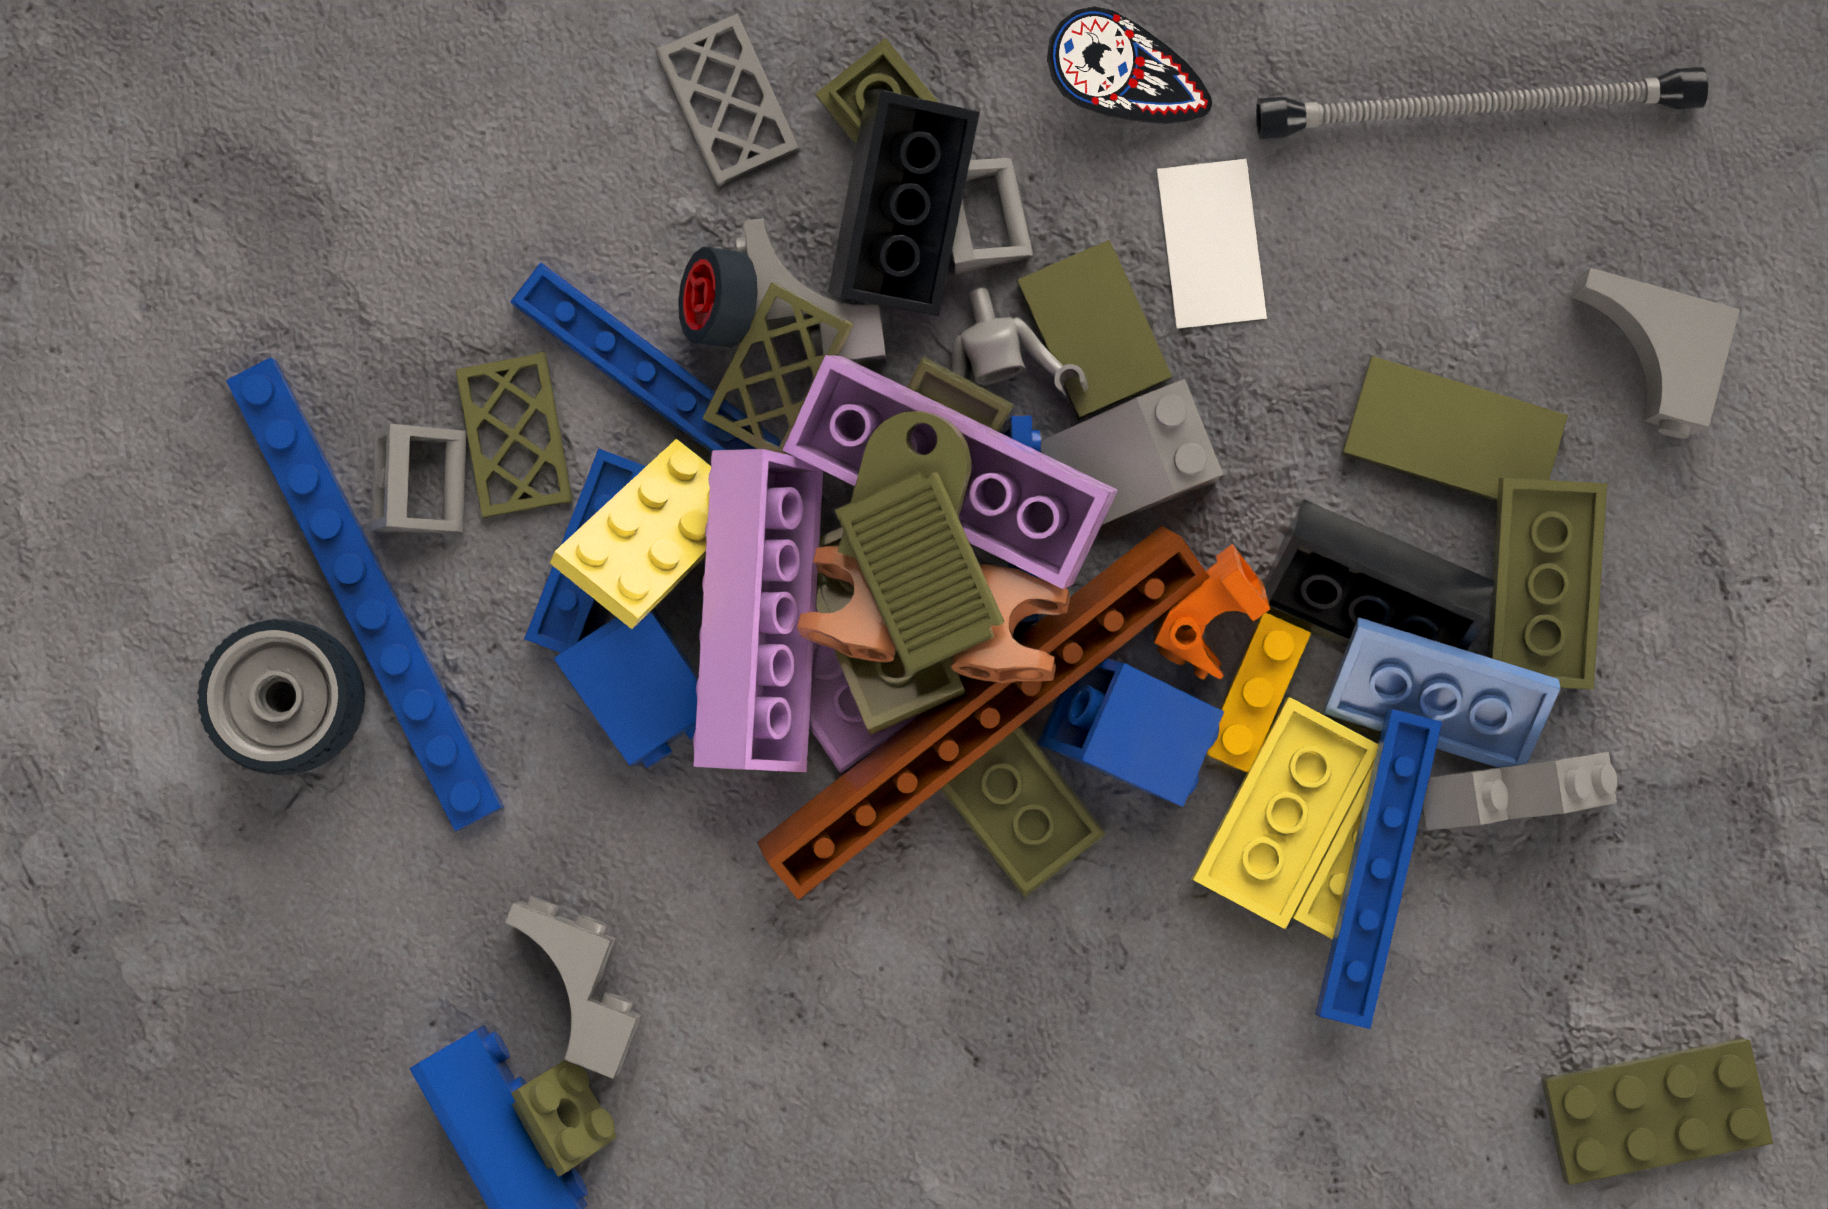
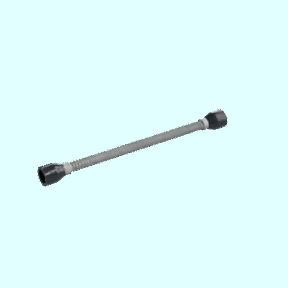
M1704 67L1677 68L1659 77L1644 78L1639 83L1633 82L1632 84L1627 82L1626 84L1614 83L1613 85L1601 84L1600 86L1596 84L1594 86L1588 85L1587 87L1582 85L1581 87L1575 86L1574 88L1569 86L1568 88L1562 87L1561 89L1556 87L1555 89L1543 88L1542 90L1530 89L1529 91L1517 90L1516 92L1511 90L1510 92L1504 91L1503 93L1501 91L1497 93L1491 92L1490 94L1488 92L1484 94L1472 93L1471 96L1470 94L1446 95L1445 97L1441 95L1439 97L1433 96L1432 98L1427 96L1426 99L1424 97L1419 99L1414 97L1413 100L1412 98H1407V100L1401 98L1400 101L1399 99H1394V101L1388 99L1387 101L1381 100V102L1379 100H1375V102L1368 101V103L1366 101H1362V103L1357 101L1355 104L1353 102H1349V104L1344 102L1342 105L1341 103H1336V105L1330 103L1329 106L1328 104H1323L1322 106L1317 102L1303 103L1283 96L1258 98L1256 103V126L1259 139L1287 137L1304 128H1315L1322 123L1328 124L1329 121L1331 124H1334L1335 121L1337 123L1342 121L1347 123L1348 120L1350 122L1355 120L1360 122L1361 119L1362 121H1373L1374 118L1378 121L1380 119L1386 120L1387 118L1392 120L1393 117L1395 119L1400 117L1405 119L1406 116L1407 118H1418L1419 115L1420 117L1438 116V114L1444 116L1445 114L1451 115V113L1453 115L1458 113L1462 115L1464 112L1465 114H1470V112L1475 114L1477 111L1478 113H1483V111L1485 113L1490 111L1496 112V110L1502 112V110L1509 111V109L1511 111H1515V109L1519 111L1522 108L1523 110L1528 108L1533 110L1534 108L1540 109L1541 107L1546 109L1547 107L1553 108L1555 106L1559 108L1560 106L1566 107L1567 105L1569 107L1573 105L1585 106L1586 104L1598 105L1599 103L1603 105L1605 103L1611 104L1612 102L1614 104L1618 102L1624 103L1625 101L1627 103L1640 101L1643 104L1658 103L1674 109L1703 108L1708 97V77Z

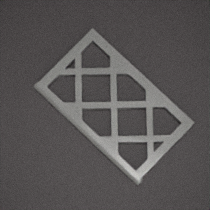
M738 13L665 46L656 48L659 60L718 187L799 150ZM734 30L742 48L738 60L712 50L717 36ZM705 42L704 47L699 46V44ZM683 51L700 56L690 81L678 77L670 57ZM708 59L734 68L725 94L699 85ZM743 72L756 78L763 94L760 107L733 97ZM695 93L721 102L712 128L701 125L691 106ZM729 106L756 115L746 141L720 132ZM764 119L776 123L785 143L770 150L755 145ZM716 140L742 149L736 165L722 171L720 170L712 152ZM751 153L756 154V156L749 158Z

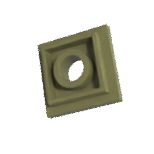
M886 38L815 93L816 98L855 145L857 144L867 90L882 88L889 92L938 102Z
M566 1060L561 1061L511 1092L516 1101L512 1104L515 1112L547 1169L553 1167L558 1177L617 1138L614 1132V1121L611 1115L600 1107L588 1086L589 1078L585 1069Z

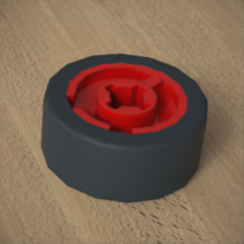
M701 247L693 253L684 270L678 299L679 320L682 331L690 342L732 348L744 339L755 314L758 295L757 275L753 262L746 253L712 247Z

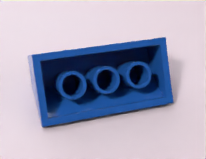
M483 1025L409 1068L489 1209H585L587 1203L583 1197L588 1195V1191L580 1174L573 1167L558 1177L553 1167L547 1169L515 1112L512 1104L516 1101L511 1092L527 1082L521 1076L515 1079L506 1063V1060L510 1058L509 1051L496 1031L489 1033L486 1026Z

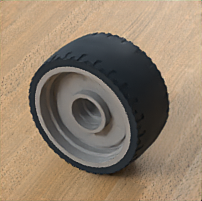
M274 619L247 625L225 638L215 648L214 652L211 653L209 660L204 665V670L201 673L202 677L199 680L197 692L199 699H197V704L205 732L209 734L210 740L225 756L247 769L273 775H291L315 769L333 759L348 745L362 720L365 690L357 663L348 650L335 637L308 623ZM290 684L296 692V700L290 710L283 712L278 706L277 695L283 686Z

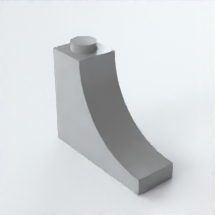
M1589 268L1576 279L1572 298L1595 307L1614 321L1626 334L1639 356L1644 371L1647 391L1644 421L1659 425L1658 432L1663 435L1687 439L1690 434L1694 435L1708 428L1740 309Z

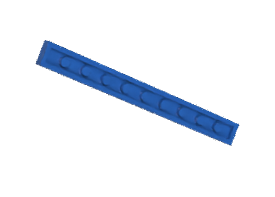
M270 357L227 379L226 382L454 831H460L504 808L278 362Z

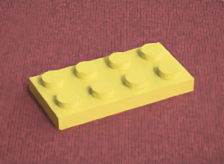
M675 439L554 552L550 564L629 628L633 629L706 556L707 539L705 529L708 522L710 491L708 477L711 466L678 439Z
M1287 697L1191 880L1271 923L1286 929L1375 759L1379 744L1304 704Z

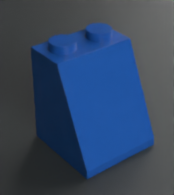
M655 608L633 629L616 617L554 658L629 765L636 766L643 762L645 767L649 768L670 755L673 751L668 744L686 733L690 740L693 739L696 730V685L699 675Z
M1106 658L1058 696L1037 745L1157 798L1183 807L1187 797L1197 786L1199 769L1205 755L1218 737L1219 723L1224 711L1126 663Z

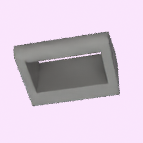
M1012 158L970 160L966 181L995 175L1011 247L973 249L962 202L951 254L954 275L1033 257Z
M388 424L375 430L371 531L463 533L466 431ZM410 442L446 443L443 520L407 518Z

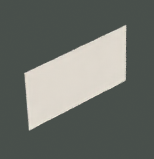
M1247 159L1157 169L1177 329L1267 319Z

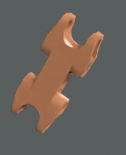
M839 546L816 548L813 563L816 564L817 572L824 574L826 577L850 583L854 587V594L851 601L843 609L834 613H800L797 629L801 637L835 649L848 657L876 662L894 661L895 645L856 558L838 553ZM987 564L980 565L1004 619V623L1000 626H991L995 637L955 654L951 665L952 670L966 677L997 683L1052 681L1056 669L1055 657L1048 655L1044 651L1020 645L1013 638V632L1016 625L1023 618L1030 615L1067 614L1070 602L1068 589H1062L1045 580L1031 576L1020 569Z

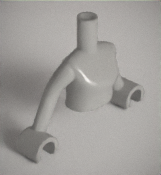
M979 288L969 293L976 324L955 338L951 371L966 378L969 359L972 365L975 384L979 386L1014 378L1026 371L1020 353L1021 340L1027 352L1054 377L1055 385L1062 397L1066 398L1064 384L1071 377L1079 378L1084 392L1087 391L1089 388L1088 381L1082 369L1074 364L1063 366L1046 349L1022 319L1016 317L1014 319L1011 317L995 318L987 288Z

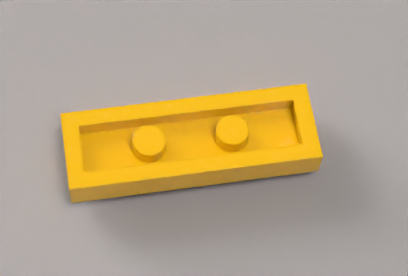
M1268 613L1260 616L1220 707L1224 714L1219 723V734L1215 743L1208 749L1206 756L1244 773L1249 772L1264 743L1311 632Z

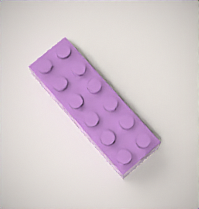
M825 355L783 451L855 486L867 442L881 423L894 415L909 411H926L938 414L952 422L959 429L970 450L971 474L959 515L960 523L969 543L1062 589L1074 584L1117 494V489L843 356ZM921 423L914 428L911 434L913 448L925 455L934 450L937 444V434L930 425Z
M766 449L712 451L711 470L708 477L710 491L708 522L705 529L707 543L705 574L702 581L704 594L702 626L699 632L701 645L699 678L696 685L697 713L696 730L693 737V767L807 772L814 642L801 637L797 625L800 613L816 611L818 572L813 559L816 548H819L823 470L795 456Z

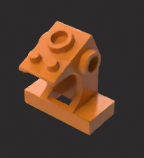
M1233 544L1216 556L1217 563L1206 570L1210 577L1159 616L1153 628L1154 643L1159 645L1158 652L1178 665L1183 666L1186 661L1193 664L1192 666L1195 668L1194 675L1203 680L1208 673L1218 679L1224 677L1220 670L1221 661L1203 638L1206 625L1215 616L1225 611L1247 613L1254 622L1270 610L1264 583Z

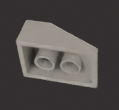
M1185 379L1136 397L1041 441V453L1118 490L1101 527L1214 484L1223 475Z

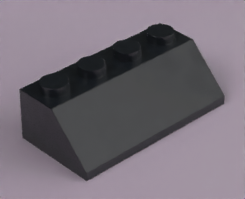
M867 90L828 293L841 298L939 316L980 111L884 90Z
M1305 499L1284 536L1264 583L1270 610L1266 613L1344 647H1347L1359 617L1466 651L1488 618L1494 580Z

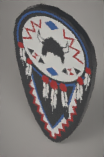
M1096 6L1075 10L1058 23L1049 39L1047 62L1051 79L1061 94L1079 107L1106 116L1156 124L1191 121L1205 116L1212 107V99L1200 77L1184 59L1139 24L1113 10Z

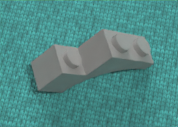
M764 219L743 221L745 237L736 238L738 252L746 253L752 260L757 275L758 295L755 313L770 283L775 282L835 316L851 321L854 324L838 356H843L863 367L887 364L879 305L841 303L811 291L796 280L776 256L768 238ZM777 297L766 318L770 330L797 322L792 305ZM803 311L805 319L813 317ZM824 322L819 323L820 328L810 329L811 339L817 356L827 354L839 331Z
M1609 752L1429 777L1423 803L1426 828L1429 831L1477 826L1509 819L1565 814L1617 803L1615 794L1617 775L1610 763Z
M530 896L528 903L523 901L513 903L505 923L519 929L543 948L559 970L567 989L571 1009V1034L564 1060L613 1079L621 1071L642 1014L631 1010L633 1002L624 997L609 992H604L602 999L595 996L617 938L605 933L608 925L593 918L578 915L575 922L557 915L559 906L549 901Z

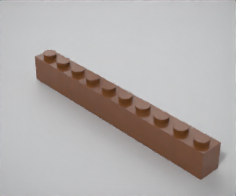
M1161 525L1070 597L1067 614L1046 615L1016 639L1022 646L1041 650L1055 657L1056 669L1052 681L997 683L967 677L962 681L966 692L965 695L921 713L760 839L757 844L767 863L798 900L1208 579L1210 576L1183 538Z

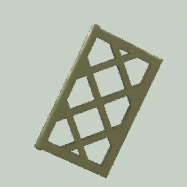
M771 282L753 317L750 329L740 343L703 419L757 449L788 454L783 451V448L812 384L803 401L792 404L783 374L811 367L815 379L825 355H839L854 324L851 321L835 316L779 284ZM778 297L792 305L797 322L770 330L766 318ZM803 311L813 317L805 319ZM824 322L839 331L827 354L817 356L808 327ZM799 330L808 359L781 367L772 338ZM763 341L772 370L745 378L742 365L753 344ZM775 377L784 407L757 415L748 385ZM739 388L748 418L733 422L718 413L729 391ZM786 414L789 428L778 447L764 439L759 422ZM751 425L752 432L745 429L744 426Z
M540 351L533 355L456 369L482 518L562 503L571 504L573 499L546 352ZM537 366L541 390L535 398H532L513 385L512 382L521 369ZM507 372L504 378L498 375V373ZM488 376L499 385L484 407L480 408L473 403L469 379ZM506 390L530 405L514 429H511L490 415ZM537 410L547 417L551 441L544 450L521 436V433ZM485 420L508 435L492 460L485 457L482 453L478 431ZM516 441L539 456L523 481L499 466ZM548 462L556 467L560 492L541 495L530 486ZM494 472L518 487L506 503L495 505L491 503L488 481ZM525 493H527L528 495H530V496L532 497V498L522 499V497L524 496Z

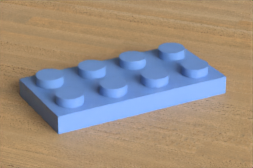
M1358 617L1324 703V714L1381 732L1387 709L1442 721L1436 749L1500 768L1528 763L1558 696L1560 683L1557 678Z

